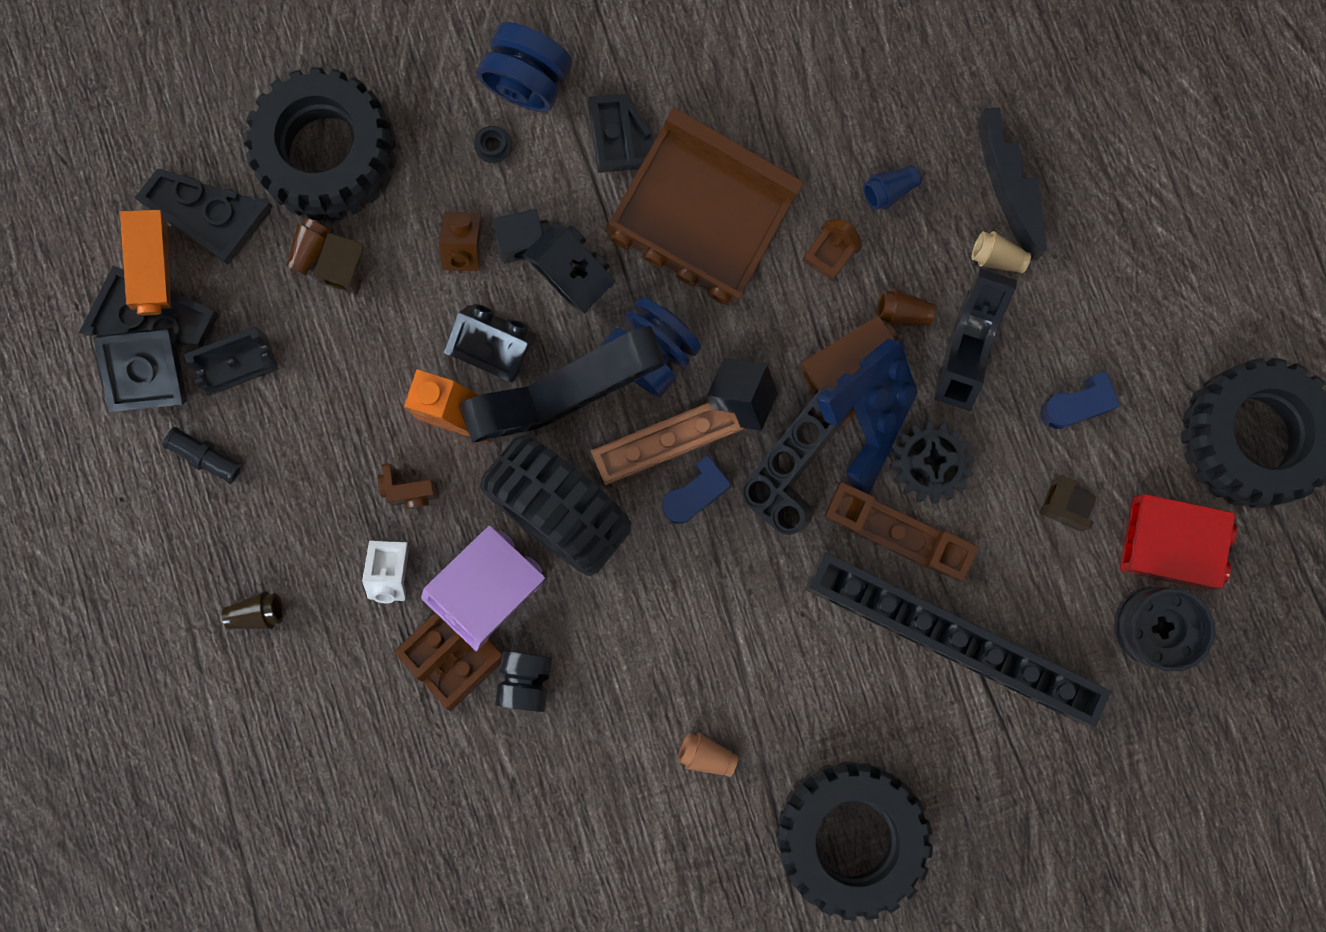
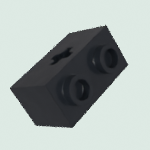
M553 223L523 256L571 307L585 314L612 286L615 280L607 272L610 268L609 264L598 253L593 252L591 254L583 246L586 239L576 228L571 225L566 228Z

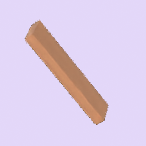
M710 402L593 449L591 453L606 487L738 433L745 428L740 427L735 413L713 410Z

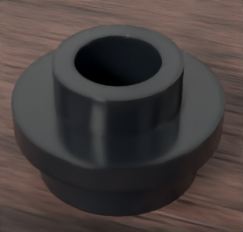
M487 126L477 133L474 139V149L481 160L487 163H498L509 155L511 140L504 129L498 126ZM490 141L500 143L498 149L490 151L486 147Z

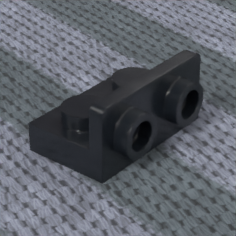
M468 305L458 312L444 353L513 383L518 377L527 350L534 342L536 334L528 331L529 327L514 319L506 321L494 316V311L484 305Z

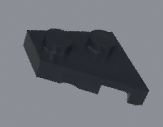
M620 94L589 97L588 109L597 172L639 170L654 144V140L651 137V130L645 121L637 116L636 108L628 96Z

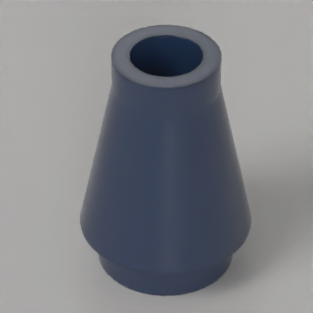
M912 165L903 169L871 175L869 181L863 184V193L871 208L874 210L880 208L886 210L913 188L920 186L921 178L918 170Z

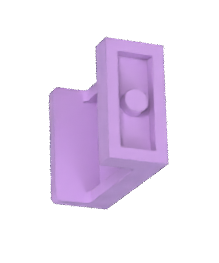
M490 525L424 587L421 599L476 652L488 641L489 636L533 592H536L545 580L538 563L528 556L524 558L514 549V542L505 532L501 530L496 532Z

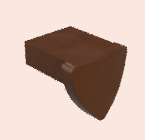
M830 219L824 222L821 227V234L802 260L832 282L853 253L858 254L862 248L860 236L854 226L849 221L842 219Z

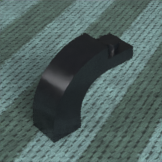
M980 268L971 290H968L955 322L940 369L934 400L971 411L984 384L990 349L999 324L1016 290L1017 280Z

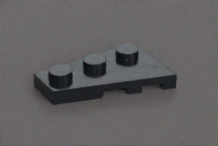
M158 168L135 197L136 200L148 209L161 210L169 224L227 265L273 207L268 201L258 198L252 199L228 189L222 190L203 184L201 181Z
M113 265L79 333L85 336L96 337L106 334L173 327L176 345L202 347L218 313L171 291V308H161L162 313L158 315H138L137 309L131 310L126 304L124 270Z

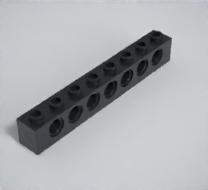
M828 553L820 556L805 588L810 593L1082 725L1097 726L1112 692Z

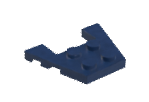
M887 339L860 361L861 368L853 375L846 373L837 380V385L839 386L832 392L824 390L816 398L825 422L839 426L850 409L854 407L867 443L848 468L846 474L851 486L866 494L870 493L918 393L902 343L892 339Z

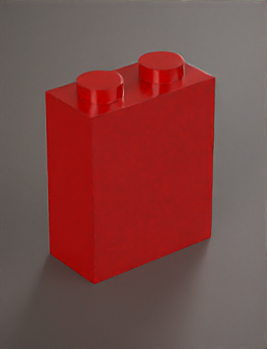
M1146 494L1132 498L1119 572L1204 590L1223 589V584L1228 581L1231 572V564L1227 561L1229 548L1234 544L1237 536V525L1234 524L1235 513Z

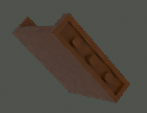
M673 107L612 219H610L605 232L611 235L609 239L616 245L624 249L633 247L642 252V258L651 265L662 268L665 265L677 272L676 278L683 283L693 287L697 283L709 290L708 295L713 300L724 305H728L729 302L735 305L742 298V292L791 202L798 195L804 182Z

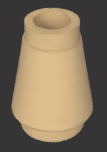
M983 231L974 244L971 257L972 260L978 262L980 267L1023 274L1029 266L1031 253L995 231L991 233Z

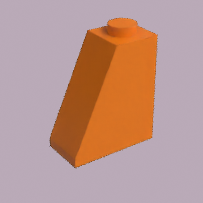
M161 210L120 211L126 304L131 310L137 309L138 315L161 314V308H171L169 225Z
M416 369L404 407L418 421L470 437L459 404L479 395L455 381Z

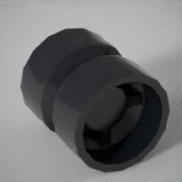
M503 651L500 673L505 676V680L498 684L495 705L511 709L545 712L548 690L543 686V682L550 679L553 657Z

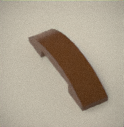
M839 482L824 516L839 526L882 548L961 582H964L979 548L949 532L939 531L876 501L875 497L843 482Z

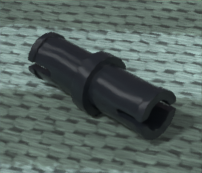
M173 427L164 439L163 448L169 449L191 461V466L195 469L201 470L203 468L229 484L236 480L242 470L243 463L214 449L215 445L207 440L201 442L181 431L178 427Z

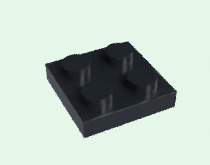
M173 327L106 334L93 338L108 412L182 405L187 402Z

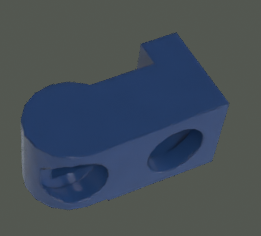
M1107 371L1093 375L1083 381L1086 387L1085 390L1074 394L1058 393L1045 401L1040 411L1043 423L1052 429H1063L1120 407Z
M708 455L695 465V469L700 474L682 489H674L664 497L662 502L663 513L670 522L675 524L686 523L731 488L730 482Z

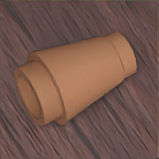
M700 732L696 735L687 733L680 747L678 762L685 764V769L731 777L738 763V755Z

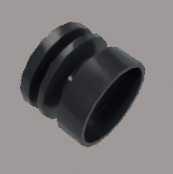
M1146 586L1131 592L1120 603L1114 617V634L1120 648L1131 659L1163 671H1184L1197 666L1209 654L1215 640V622L1209 607L1198 596L1183 589ZM1158 621H1163L1164 627L1158 629V633L1152 632V626L1157 625Z

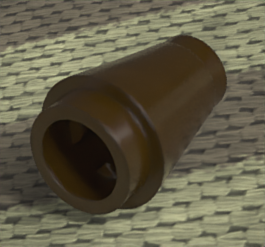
M267 591L224 607L222 610V621L228 630L273 629L276 624L282 623L284 618L283 604L279 595L276 593L269 594Z

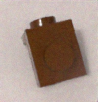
M444 212L439 238L442 269L458 271L479 270L478 249L482 229L481 213Z
M390 463L382 465L383 474L378 475L379 492L381 497H386L387 502L393 506L406 504V509L423 508L429 506V500L438 498L437 485L431 479L398 485L396 468Z

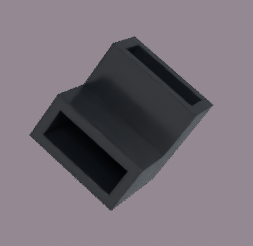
M723 358L707 397L713 410L735 413L740 427L762 431L778 392L767 364Z

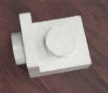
M369 541L362 579L368 599L379 603L405 601L406 589L404 580L409 555L407 542Z

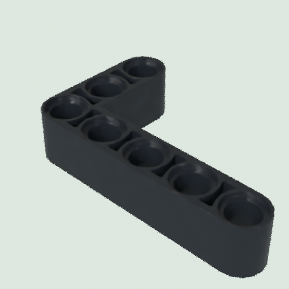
M645 326L614 339L529 386L482 394L459 404V408L473 443L519 434L547 426L663 367L666 362L652 326Z

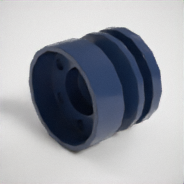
M640 297L634 304V308L639 315L628 311L625 315V320L632 330L652 326L666 364L639 378L634 383L653 396L661 398L676 380L675 374L667 365L668 361L686 368L689 364V359L685 353L696 356L701 349V344L689 331L684 322L675 314L645 297ZM615 327L599 348L628 332Z

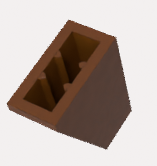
M878 315L801 362L798 370L813 394L816 395L823 387L837 385V380L845 373L853 375L861 368L860 361L887 339L898 341V335L892 325L887 321L883 323ZM855 410L837 430L838 432L847 426L856 413Z

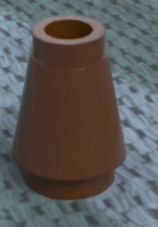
M305 216L302 224L298 223L286 266L307 275L309 269L312 268L320 257L327 234H332L333 230Z
M893 288L891 291L884 290L881 293L877 305V316L879 315L882 321H887L891 325L930 326L935 316V304L928 303L925 300Z

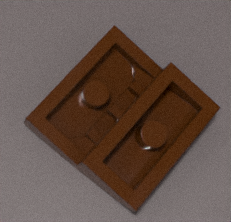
M436 613L394 651L411 673L423 682L442 706L450 712L501 664L502 652L490 639L476 652Z

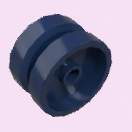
M512 22L499 24L490 41L493 52H488L483 56L476 71L477 78L493 93L515 105L535 112H548L551 110L558 95V87L555 83H561L565 80L572 65V58L554 40L536 30Z

